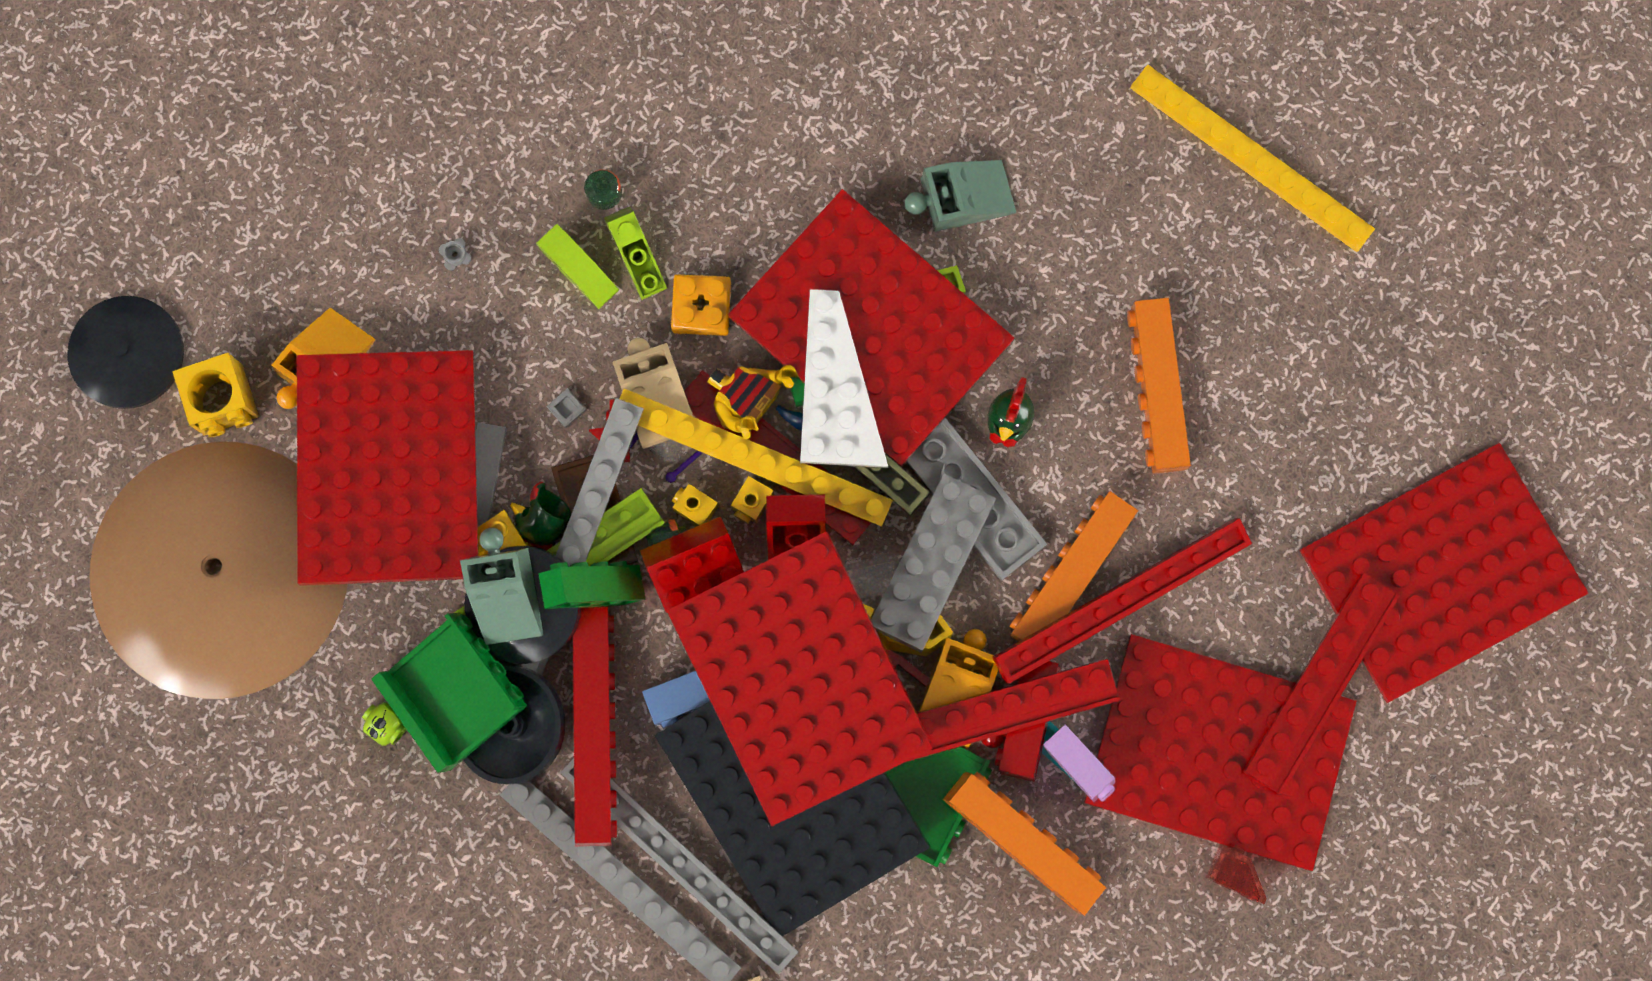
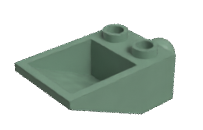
M1002 160L950 162L924 168L920 179L924 195L920 192H912L905 199V208L911 214H921L928 207L935 232L1016 214ZM935 185L942 187L940 193H937Z
M487 528L480 535V544L488 551L487 555L470 557L460 561L465 590L485 644L543 636L529 550L524 548L500 552L504 537L501 531L496 528ZM487 564L491 565L490 568H487V569L485 570V566H486Z

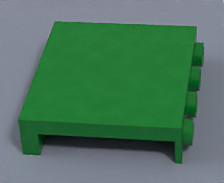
M447 613L445 615L447 620L390 670L379 672L371 679L437 773L451 771L527 707V704L522 699L524 696L521 690L516 685L511 684L506 677V670L503 665L493 659L488 652L490 650L489 646L485 644L482 638L477 637L472 630L473 625L471 621L461 613Z
M956 747L907 761L885 772L930 844L929 849L915 857L935 867H938L939 863L946 864L952 852V848L948 847L953 836L957 838L960 836L966 822L961 820L963 816L943 799L964 772L972 773L973 775L978 772L988 780L992 769L988 767L990 760L984 759L962 747Z

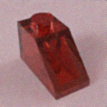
M1231 843L1227 847L1219 846L1205 878L1256 903L1265 904L1267 898L1252 859L1244 855L1245 850Z

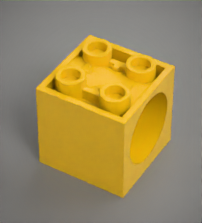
M230 353L172 371L189 426L204 436H220L225 433L226 428L234 425L236 428L249 426L253 423L252 419L259 417L243 364ZM224 381L232 386L231 399L222 410L215 413L203 410V397L212 385Z

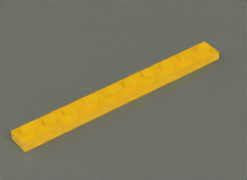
M1147 64L1130 88L1354 251L1358 252L1375 230L1373 226Z
M624 388L622 391L621 400L644 408L638 423L639 427L801 494H825V504L882 527L892 504V499L808 464L800 463L796 459Z

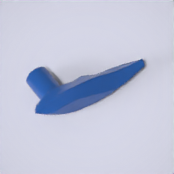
M778 405L776 408L778 413L789 424L802 431L803 413L790 411Z

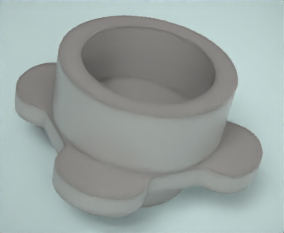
M461 238L442 244L439 247V253L445 259L444 266L447 270L452 271L458 265H467L471 262V255L466 252V243ZM454 252L458 253L456 257L452 256Z

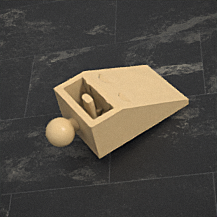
M643 338L631 340L627 347L629 356L613 361L622 391L625 388L693 417L668 344L665 343L650 348L649 343ZM637 426L636 428L643 449L670 440Z

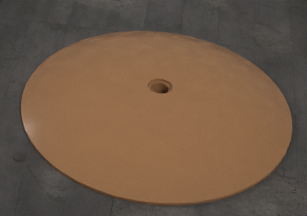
M211 442L186 447L162 457L139 472L121 490L107 510L99 526L90 561V589L94 611L104 635L118 656L141 677L156 686L173 693L203 699H225L255 693L273 686L302 667L317 652L333 629L342 610L348 584L298 585L297 463L267 448L239 442ZM216 561H221V571L213 575L211 572L212 565Z

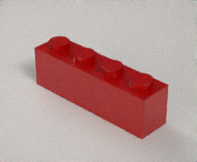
M1048 661L1016 681L1019 684L1060 672L1059 663ZM1049 721L1001 735V737L1006 738L1004 748H998L995 765L999 766L1001 775L1035 782Z

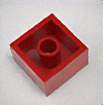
M825 494L766 496L768 560L826 532Z

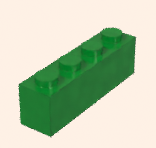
M607 561L593 563L588 566V562L571 564L570 567H568V562H560L550 565V570L539 573L545 609L623 606L646 599L640 565H627V561L615 562L610 564V566H608Z

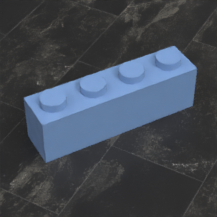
M696 671L642 691L654 725L661 724L663 729L677 722L678 717L690 714L710 701Z

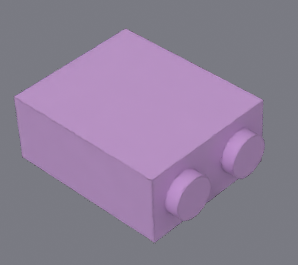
M1066 724L1043 744L1045 750L1093 802L1098 798L1103 802L1115 791L1113 786L1115 783L1114 776Z

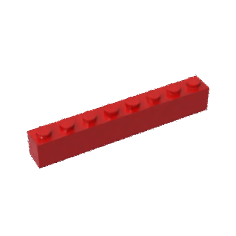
M581 607L579 623L573 634L575 847L611 846V838H617V820H611V808H617L616 790H610V778H616V760L610 761V749H616V732L610 731V720H615V702H609V690H615V673H609V662L614 661V644H608V633H614V615H608V607Z

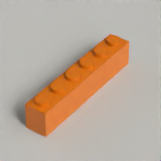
M1169 298L1134 301L1131 310L1127 311V320L1129 327H1134L1135 338H1131V351L1133 355L1138 357V366L1134 367L1136 383L1141 382L1142 393L1138 394V405L1140 411H1145L1146 421L1142 422V435L1144 439L1148 438L1149 449L1145 450L1147 467L1152 466L1153 474L1184 471L1191 466Z
M1111 491L1105 497L1099 495L1090 508L1094 513L1089 521L1083 518L1074 532L1078 534L1073 544L1067 541L1058 554L1062 558L1058 566L1054 567L1051 565L1042 577V580L1046 583L1041 591L1035 588L1025 602L1030 607L1024 615L1018 612L1009 627L1014 629L1010 636L1019 642L1068 614L1139 510Z
M964 772L943 800L1070 908L1085 916L1107 888L1099 882L1102 877L1089 866L1084 869L1079 865L1077 861L1080 858L1066 847L1064 850L1059 848L1055 844L1057 841L1056 837L1045 829H1042L1040 832L1032 824L1035 820L1023 810H1020L1018 813L1010 806L1013 801L1001 791L994 793L988 787L990 782L978 772L974 775Z

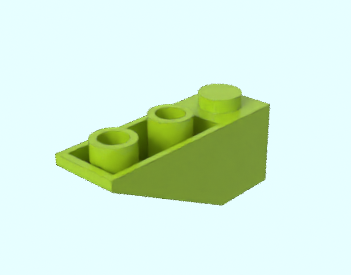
M629 206L604 217L641 300L667 289L631 207Z

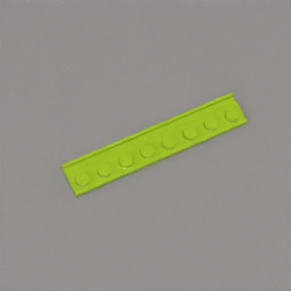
M642 488L604 512L586 559L588 566L597 562L609 561L657 529L656 527L665 523ZM561 541L547 551L556 556ZM464 606L455 611L454 613H461L465 615Z

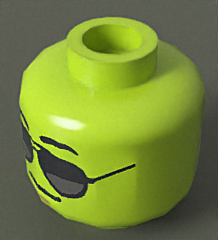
M383 702L378 706L372 704L362 716L365 720L363 725L364 733L381 746H386L390 743L395 745L407 730L388 702Z

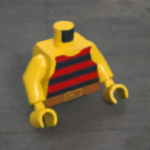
M787 365L780 370H765L739 366L731 377L717 368L710 376L708 383L719 390L714 406L722 427L742 433L744 439L750 438L751 430H759L757 426L758 421L777 399L782 387L779 384L783 382L786 388L793 387L794 382L790 377H798L795 368Z

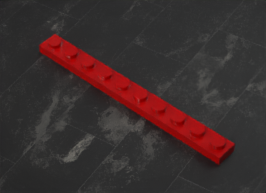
M1234 518L993 656L992 658L1004 682L1010 684L1251 545L1252 542L1241 519Z

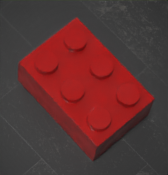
M721 516L640 550L647 571L666 613L667 610L744 572Z

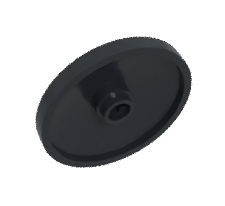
M136 296L113 297L90 308L76 323L71 333L67 350L68 366L77 386L96 402L118 409L141 407L161 397L175 382L172 371L181 369L184 358L183 338L175 320L161 306L148 299Z
M515 546L500 550V552L528 548L544 634L540 637L488 644L490 649L488 652L492 656L509 663L528 664L553 656L570 641L576 631L581 615V607L545 609L539 573L550 570V565L563 561L549 551L533 546ZM487 564V565L485 566V570H486L487 568H490L491 565ZM465 593V616L471 621L473 625L472 630L477 637L484 640L467 593Z
M503 666L506 670V677L511 684L516 685L523 693L524 697L522 699L527 704V707L463 761L475 774L487 781L497 784H518L536 778L554 762L564 740L565 714L559 695L550 682L542 675L526 667Z

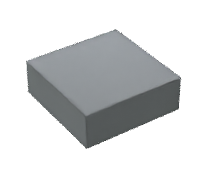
M568 388L546 406L565 428L587 411V408Z

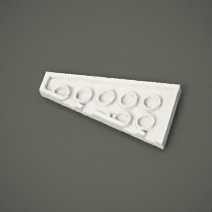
M810 289L800 463L888 468L839 291Z

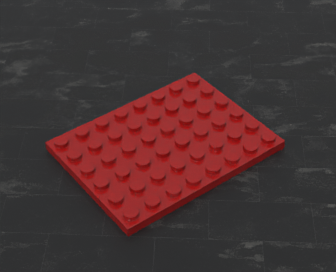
M843 189L728 313V317L780 363L784 366H793L798 374V378L805 383L810 289L839 291L884 453L900 467L1015 339V337Z
M473 350L297 355L298 585L463 579L460 561L479 556Z
M1500 443L1300 549L1302 556L1336 615L1362 573L1367 574L1388 587L1392 592L1400 595L1362 659L1386 703L1393 701L1589 594Z
M827 531L667 610L771 826L934 748Z
M1131 634L1116 685L1120 701L1111 703L1096 757L1114 776L1115 783L1113 786L1115 791L1103 802L1099 798L1093 802L1086 794L1084 803L1313 871L1357 701L1340 696L1282 795H1279L1243 771L1296 683Z

